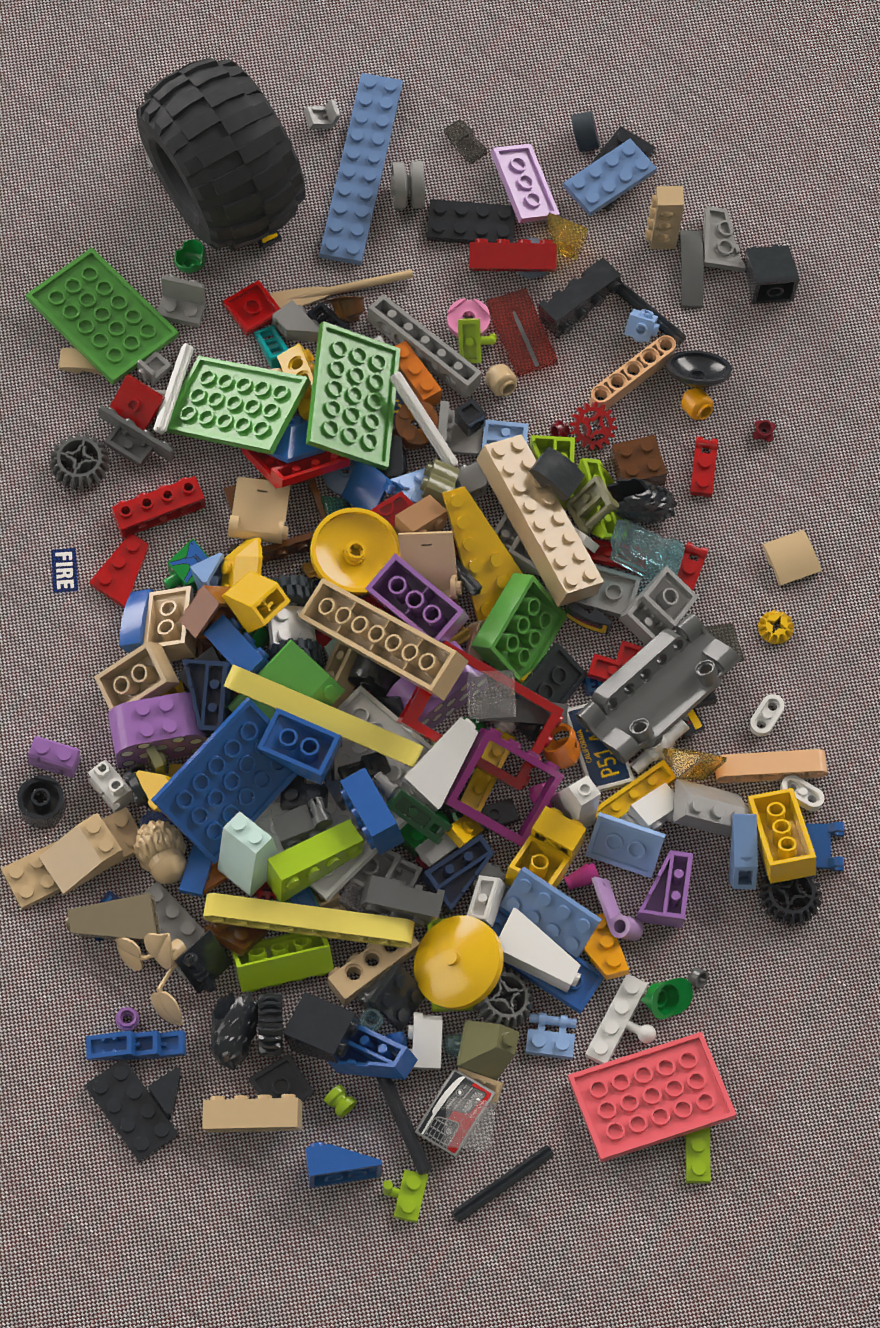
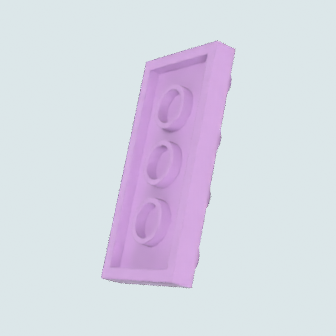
M523 144L493 148L491 151L492 158L518 222L527 223L557 219L560 213L532 145Z

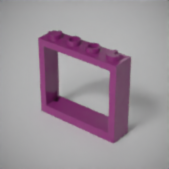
M481 727L443 803L522 847L531 835L532 827L543 809L550 802L564 774L558 771L560 767L550 761H547L545 764L540 761L541 756L531 750H528L527 753L521 750L520 747L522 745L515 740L509 738L507 742L502 739V733L491 727L489 730ZM490 740L550 775L518 834L457 799Z

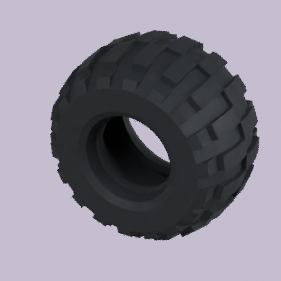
M206 58L189 63L167 75L144 95L145 102L136 109L137 127L142 143L172 202L189 227L204 243L216 250L226 246L230 250L247 247L281 229L297 214L298 204L305 200L306 196L304 175L298 157L270 103L252 78L240 66L229 59L217 62L213 58Z

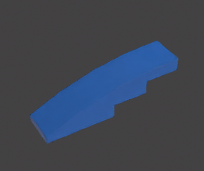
M194 844L185 867L179 893L202 898L213 863Z
M157 1030L139 1033L123 1031L86 1036L87 1060H122L123 1058L125 1060H142L186 1056V1032L183 1030L160 1033Z

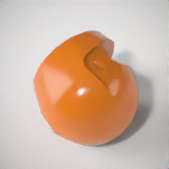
M561 723L558 728L553 729L551 733L553 738L548 747L543 748L542 751L546 761L556 764L560 767L559 769H566L577 763L580 757L581 746L576 739L574 729L568 724ZM560 731L569 732V737L557 741L554 740L556 733Z

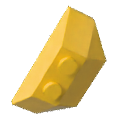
M261 538L245 540L224 558L221 567L223 574L221 586L232 587L249 571L261 575L263 558Z

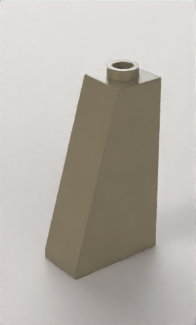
M150 893L68 909V917L65 918L67 930L80 937L113 940L125 937L135 942H144V937L149 933L161 934L155 897Z

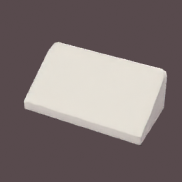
M479 875L466 916L477 918L493 927L505 890V883L500 878Z

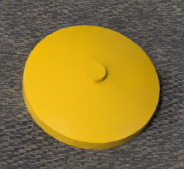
M345 508L328 515L317 526L310 545L311 562L319 578H324L355 596L369 594L365 588L395 553L401 558L398 535L391 524L379 514L362 508Z
M465 915L446 918L434 925L421 940L414 959L415 980L418 982V987L422 994L429 1001L442 1008L461 1010L472 1007L484 1000L496 986L503 968V948L495 931L483 921Z

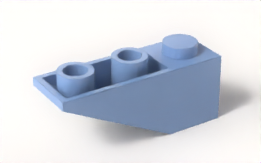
M733 814L728 881L733 889H756L758 871L757 815Z

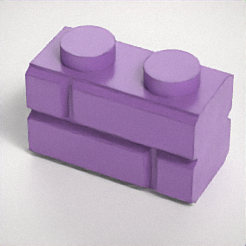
M35 736L28 753L29 765L60 775L64 774V776L74 778L81 759L78 748Z

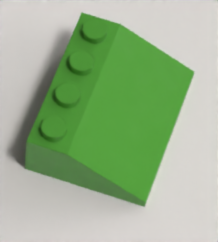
M513 573L471 646L487 663L507 677L522 684L519 679L533 670L545 656L567 615L561 607H557L554 599L534 575Z
M291 639L258 673L259 676L329 706L345 691L334 678ZM239 694L229 704L228 708L233 712L249 697ZM251 699L271 720L276 709Z

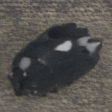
M638 478L620 479L607 486V489L611 492L610 494L619 504L616 515L625 521L635 523L648 522L651 524L663 522L669 519L670 516H676L674 507L678 503L666 487L656 486Z
M230 992L226 997H221L218 1000L216 1007L212 1011L210 1049L218 1063L231 1070H235L236 1066L244 1062V1059L250 1054L248 1053L249 1049L253 1046L251 1041L257 1033L258 1003L253 1000L250 992L246 993L243 997L239 995L236 1000L234 993Z

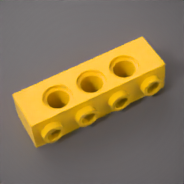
M298 343L278 355L277 358L283 372L306 376L311 381L298 406L302 418L309 420L315 363L312 361L315 359L308 348L305 350Z

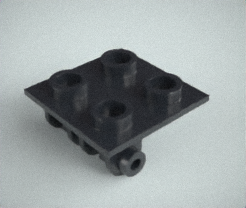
M211 930L206 931L175 960V963L198 994L203 990L209 993L213 992L216 989L215 979L233 963Z

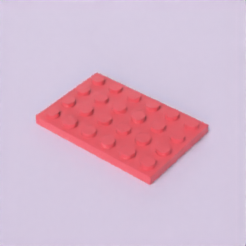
M702 1032L568 1075V1081L601 1163L736 1119L737 1115Z

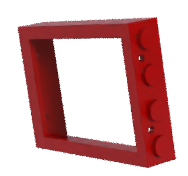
M442 641L441 643L456 650L469 661L467 665L551 713L531 751L540 755L543 748H547L553 738L551 736L553 729L558 728L564 717L562 716L564 709L451 643ZM416 686L397 723L436 744L443 735L418 721L432 694ZM481 757L475 768L513 790L524 789L530 781V771L532 768H536L525 761L517 776L514 777Z

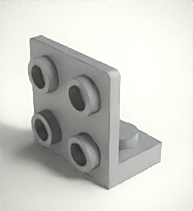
M162 275V298L158 312L167 321L199 328L206 307L205 285L196 280L188 281L174 275Z
M441 401L438 431L452 453L479 455L481 452L483 428L467 437L455 423V412L449 410V401Z

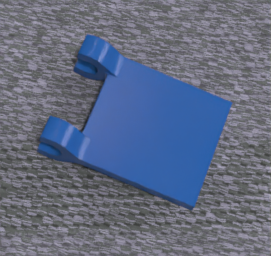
M357 461L341 497L355 508L371 510L382 503L386 493L392 495L394 492L397 494L404 487L390 480L375 467Z
M844 822L829 824L805 823L816 855V869L844 871V857L831 858V835L844 837Z

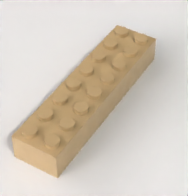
M522 434L484 445L476 460L557 607L595 596L604 580L552 488L549 485L542 488L529 472L536 459Z
M324 578L321 579L298 616L312 628L443 701L469 662L456 650Z

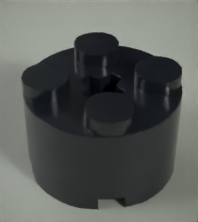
M358 653L349 672L348 682L356 689L362 686L364 689L371 691L370 694L372 696H387V693L395 684L398 675Z
M37 775L28 781L26 780L18 790L17 801L23 821L28 825L40 829L53 828L64 816L66 810L64 792L54 778L46 775Z

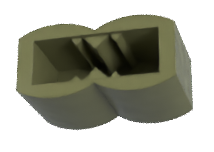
M436 458L432 464L428 463L423 474L427 477L423 478L419 487L422 490L421 497L425 498L431 495L446 508L442 492L455 488L460 469Z

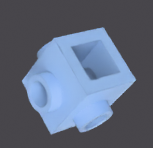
M633 309L629 315L624 335L633 337V340L640 343L649 342L652 336L656 337L660 326V324H657L658 316L653 315L654 313L649 310L642 309L639 311Z

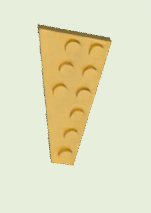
M463 486L442 492L461 564L482 585L480 594L475 596L470 594L478 622L487 619L512 574L523 573L466 487Z

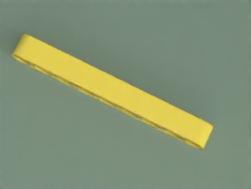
M232 665L224 683V687L272 708H279L410 767H414L417 764L424 747L236 665Z
M218 893L206 895L203 913L204 920L214 923L400 948L412 946L415 926L414 921L405 918Z

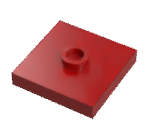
M259 280L222 301L225 309L246 336L271 323L272 315L281 309Z
M128 374L109 407L114 409L122 418L132 420L138 428L148 430L165 397Z

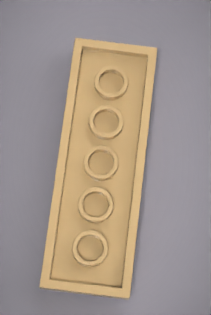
M125 807L102 819L123 850L124 859L120 862L135 855L133 845L136 843V836L139 830L128 808ZM56 842L1 868V872L22 911L61 892L39 859V856Z

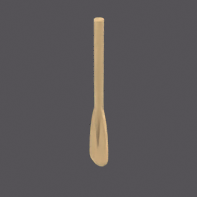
M411 269L331 287L297 288L270 293V295L280 308L291 300L303 307L331 295L414 278Z

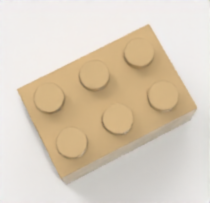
M153 642L144 643L94 676L110 710L122 703L161 696L180 684L162 645Z

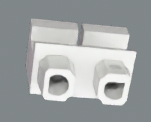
M106 759L88 772L91 776L88 778V782L114 813L134 800L132 789Z

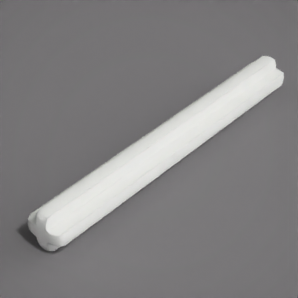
M184 343L181 346L164 396L165 399L154 425V431L160 435L167 431L194 350L193 346L188 343Z
M401 372L394 373L390 377V381L442 462L455 467L458 464V460Z

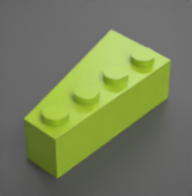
M348 819L268 858L267 884L278 901L285 902L349 860L357 858L363 852L364 840L351 820Z

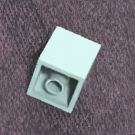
M239 811L223 827L217 869L251 897L267 881V859L279 852L273 838Z

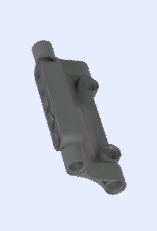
M690 613L675 626V631L670 629L663 630L594 691L592 701L576 713L575 717L582 727L598 738L621 763L625 764L641 749L653 746L658 739L714 689L718 688L722 682L721 678L740 661V658L731 647L713 637L696 615Z

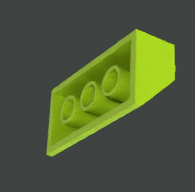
M290 933L262 939L243 957L231 951L242 992H255L259 988L276 987L289 981H302L306 977L315 975L324 976L334 969L330 945L325 937Z

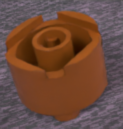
M420 401L438 429L439 418L437 412L430 403ZM404 404L393 419L392 434L402 438L405 448L411 450L424 448L430 441L420 426L416 429L415 425H411L412 422L418 423L406 404Z

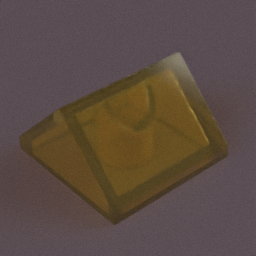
M663 748L662 750L677 779L705 780L722 766L727 759L724 756L691 749Z

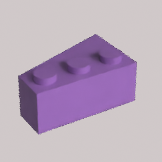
M669 851L638 911L636 919L645 923L682 928L685 920L693 853Z

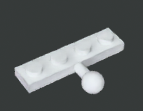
M631 975L625 976L585 1053L586 1058L599 1064L609 1062L625 1030L637 1034L638 1039L643 1043L654 1041L656 1030L653 1026L648 1024L640 1026L631 1022L641 998L648 988V983Z

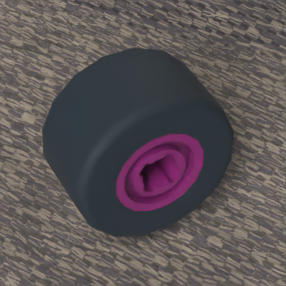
M592 111L572 115V126L579 152L599 148L600 141Z

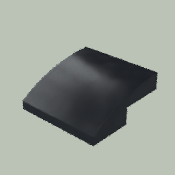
M551 447L544 450L529 470L542 488L549 485L562 502L570 498L585 477L572 461Z

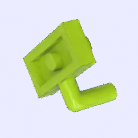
M480 318L458 319L459 354L470 363H482L481 345L495 344L497 335L491 333L489 336H481Z
M405 1169L400 1189L393 1187V1183L390 1180L384 1181L383 1194L398 1198L394 1218L413 1223L418 1222L428 1179L427 1174L419 1175L418 1172Z

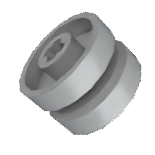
M412 161L409 165V175H407L404 162H392L391 196H393L394 210L405 209L407 207V196L409 195L413 209H424L425 179L423 161Z

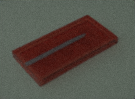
M526 288L486 300L485 305L489 310L516 376L558 363L556 354Z

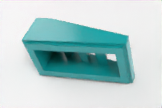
M272 325L255 331L254 336L270 368L281 369L277 356L287 351L288 347L275 326ZM273 335V337L263 340L264 338Z

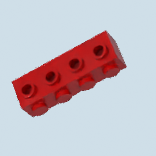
M475 239V242H470L469 269L470 271L557 272L558 246L556 243H553V240L548 239L540 240V243H531L529 239H519L518 243H509V239H497L496 243L488 242V239Z
M193 476L181 478L171 485H162L150 493H141L134 499L119 501L111 508L112 517L123 539L130 533L137 534L206 508L203 492L196 477Z

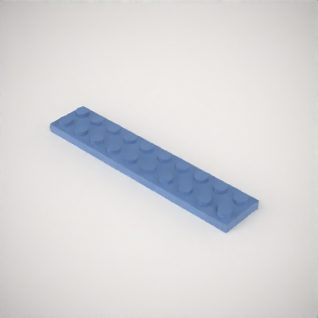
M361 73L319 258L362 266L403 80Z

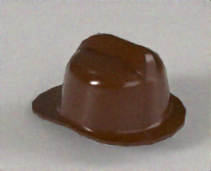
M367 296L334 297L324 300L323 303L332 305L338 318L351 323L358 321L360 315L364 313V298Z

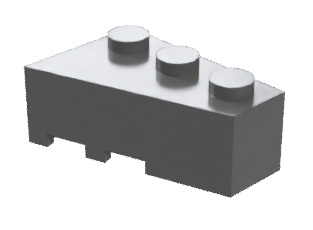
M371 875L365 879L359 906L366 908L365 911L372 914H379L380 912L390 917L409 919L414 921L415 927H423V925L425 926L439 918L445 891L440 889L437 890V893L422 891L423 886L416 885L415 888L402 885L401 881Z

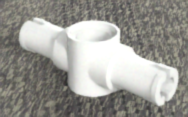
M681 719L658 739L653 746L644 749L629 765L640 775L653 761L669 759L673 755L675 741L690 729L689 726Z

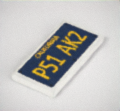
M587 704L568 708L567 724L574 729L576 739L581 746L579 762L584 777L588 775L599 792L631 783L634 777L629 762L621 763L598 738L582 727L577 721L575 714Z

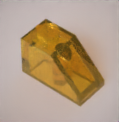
M549 212L546 227L553 243H556L558 246L557 252L561 253L564 257L577 260L587 241L589 229Z

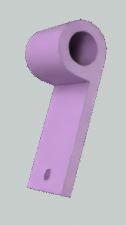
M596 876L591 878L611 934L616 938L628 941L638 940L643 934V924L641 921L621 915L609 880Z

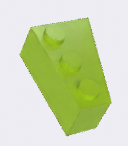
M530 436L529 448L536 461L546 448L551 447L574 463V437ZM557 496V498H558L559 502L561 503L563 509H567L565 503H566L569 499H567L566 501L562 502V501L559 499V497Z

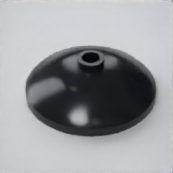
M690 350L678 352L671 355L666 361V370L671 377L693 388H709L720 385L730 378L732 366L726 359L705 351Z

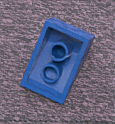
M277 708L257 750L299 776L322 785L341 746V735Z
M323 1142L312 1143L309 1145L310 1147L305 1148V1161L310 1188L379 1178L382 1175V1160L335 1145H324Z

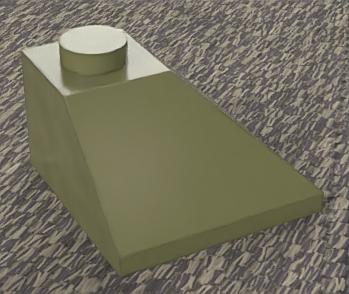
M466 1020L456 1066L497 1080L515 1056L519 1032L501 1024Z

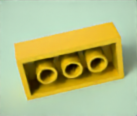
M789 788L748 796V814L757 815V844L770 884L816 875V855L794 789Z

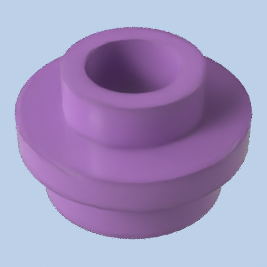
M122 1008L116 1014V1024L123 1031L134 1030L139 1024V1014L133 1008ZM125 1017H131L132 1021L130 1023L123 1022V1019Z

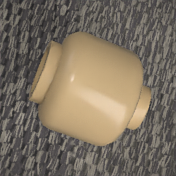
M497 364L488 369L485 383L496 396H508L516 389L517 377L507 365Z

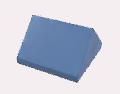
M223 553L215 554L190 566L198 590L203 585H222L223 574L221 567L224 562Z

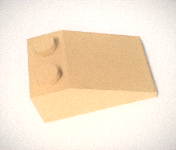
M192 586L149 592L143 644L146 642L160 643L169 661L195 658L197 638L179 621L185 609L194 600Z
M96 813L77 824L41 854L39 859L62 894L65 895L120 862L124 857L122 848L99 814Z

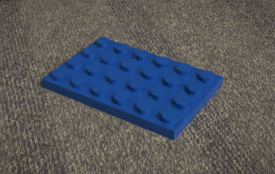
M246 698L151 799L213 864L219 860L223 827L239 811L254 822L298 775L257 750L271 720L250 698Z

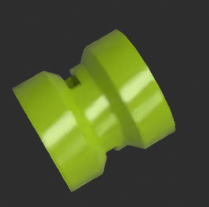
M341 1084L333 1088L324 1098V1102L328 1106L335 1108V1113L339 1118L347 1115L357 1104V1100L353 1096H347L346 1089Z

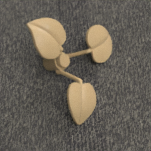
M149 933L144 937L145 947L149 954L141 955L140 947L134 941L125 937L116 938L115 942L119 955L123 962L132 970L139 971L143 969V961L153 957L163 968L169 969L157 987V993L151 994V1001L158 1015L165 1021L174 1025H183L177 1001L169 993L162 991V988L173 970L178 966L175 960L187 950L185 944L179 939L171 942L170 933Z

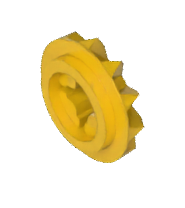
M774 609L771 612H765L760 618L758 631L765 641L771 644H782L792 637L794 624L791 616H787L784 611L779 612ZM779 620L781 628H778L777 631L775 630V632L772 633L773 625L771 624H775Z

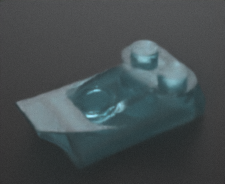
M617 519L610 541L612 545L610 559L650 580L665 566L670 568L676 575L678 574L684 555V547L679 540L674 538L668 540L631 521Z

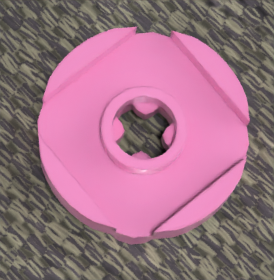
M463 298L455 301L449 307L446 320L450 332L457 338H459L458 319H464V316L468 318L472 316L473 319L480 318L481 336L487 332L490 326V313L483 302L477 299L472 301Z

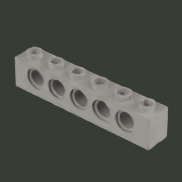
M382 294L369 306L367 321L397 345L406 340L424 366L463 398H468L480 386L482 372L387 296Z

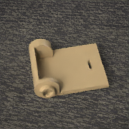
M237 477L233 510L229 520L228 537L245 540L261 538L262 542L282 544L283 540H287L289 527L285 526L291 485L276 489L268 480Z
M453 531L399 533L401 558L447 597L458 599V595L462 594V582L458 581Z

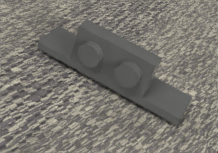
M100 405L98 408L99 417L115 427L104 440L105 446L140 468L153 451L170 462L173 461L174 450L166 441L161 442L150 431L138 428L132 420L122 418L111 407L106 408Z

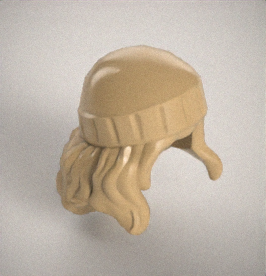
M151 820L149 824L142 825L137 832L136 843L133 845L134 853L140 862V866L144 870L149 871L153 879L161 884L170 885L180 881L187 864L184 856L186 844L182 832L176 829L175 825H170L169 822L157 820L156 823L154 820Z

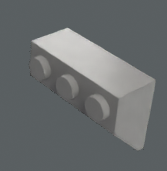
M677 778L675 780L673 823L731 838L733 814H748V807L739 794Z

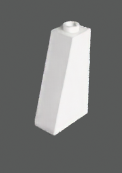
M460 717L401 780L434 812L442 806L478 734L474 723L467 718L464 720Z
M587 775L552 796V802L563 813V816L570 820L576 819L585 828H588L595 823L601 793Z
M513 908L499 936L503 948V961L565 992H568L570 986L575 987L581 974L577 973L580 964L518 909Z

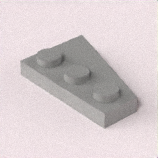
M706 206L704 209L703 266L744 272L746 266L741 260L740 248L736 244L733 235L734 229L727 209Z

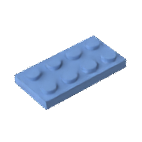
M628 139L563 183V187L582 209L591 216L655 174L657 167L631 139Z
M525 867L520 870L500 904L502 908L510 913L513 908L518 909L557 945L576 958L581 955L602 920Z

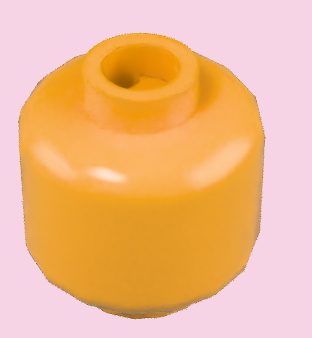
M693 388L683 394L681 407L690 418L704 420L711 415L714 402L703 389Z

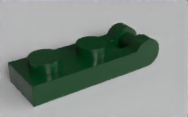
M403 788L398 790L387 805L392 812L437 845L443 840L442 836L445 832H449L453 827L447 820L440 817ZM434 823L439 825L435 831L430 830Z

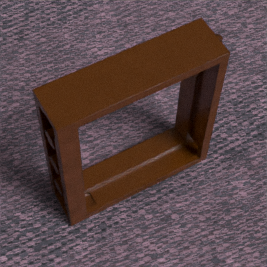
M264 476L255 478V479L267 480ZM314 477L295 483L299 484L307 481L321 521L326 518L328 513ZM236 484L223 488L224 500L230 515H232ZM315 531L283 540L282 544L273 543L262 547V565L273 559H284L289 554L308 551ZM239 539L240 543H243L245 539Z

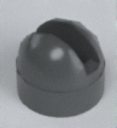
M701 968L691 969V974H688V980L693 986L702 988L708 980V972Z

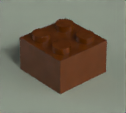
M655 435L612 445L610 459L617 480L638 478L656 486L665 485L667 470Z

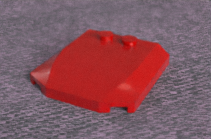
M240 448L242 454L276 489L350 466L349 458L325 450L323 453L286 463L262 452Z

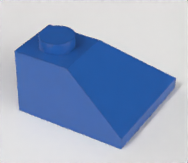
M293 415L273 455H268L290 463L323 453L324 450L306 444L308 420L301 418L299 415Z

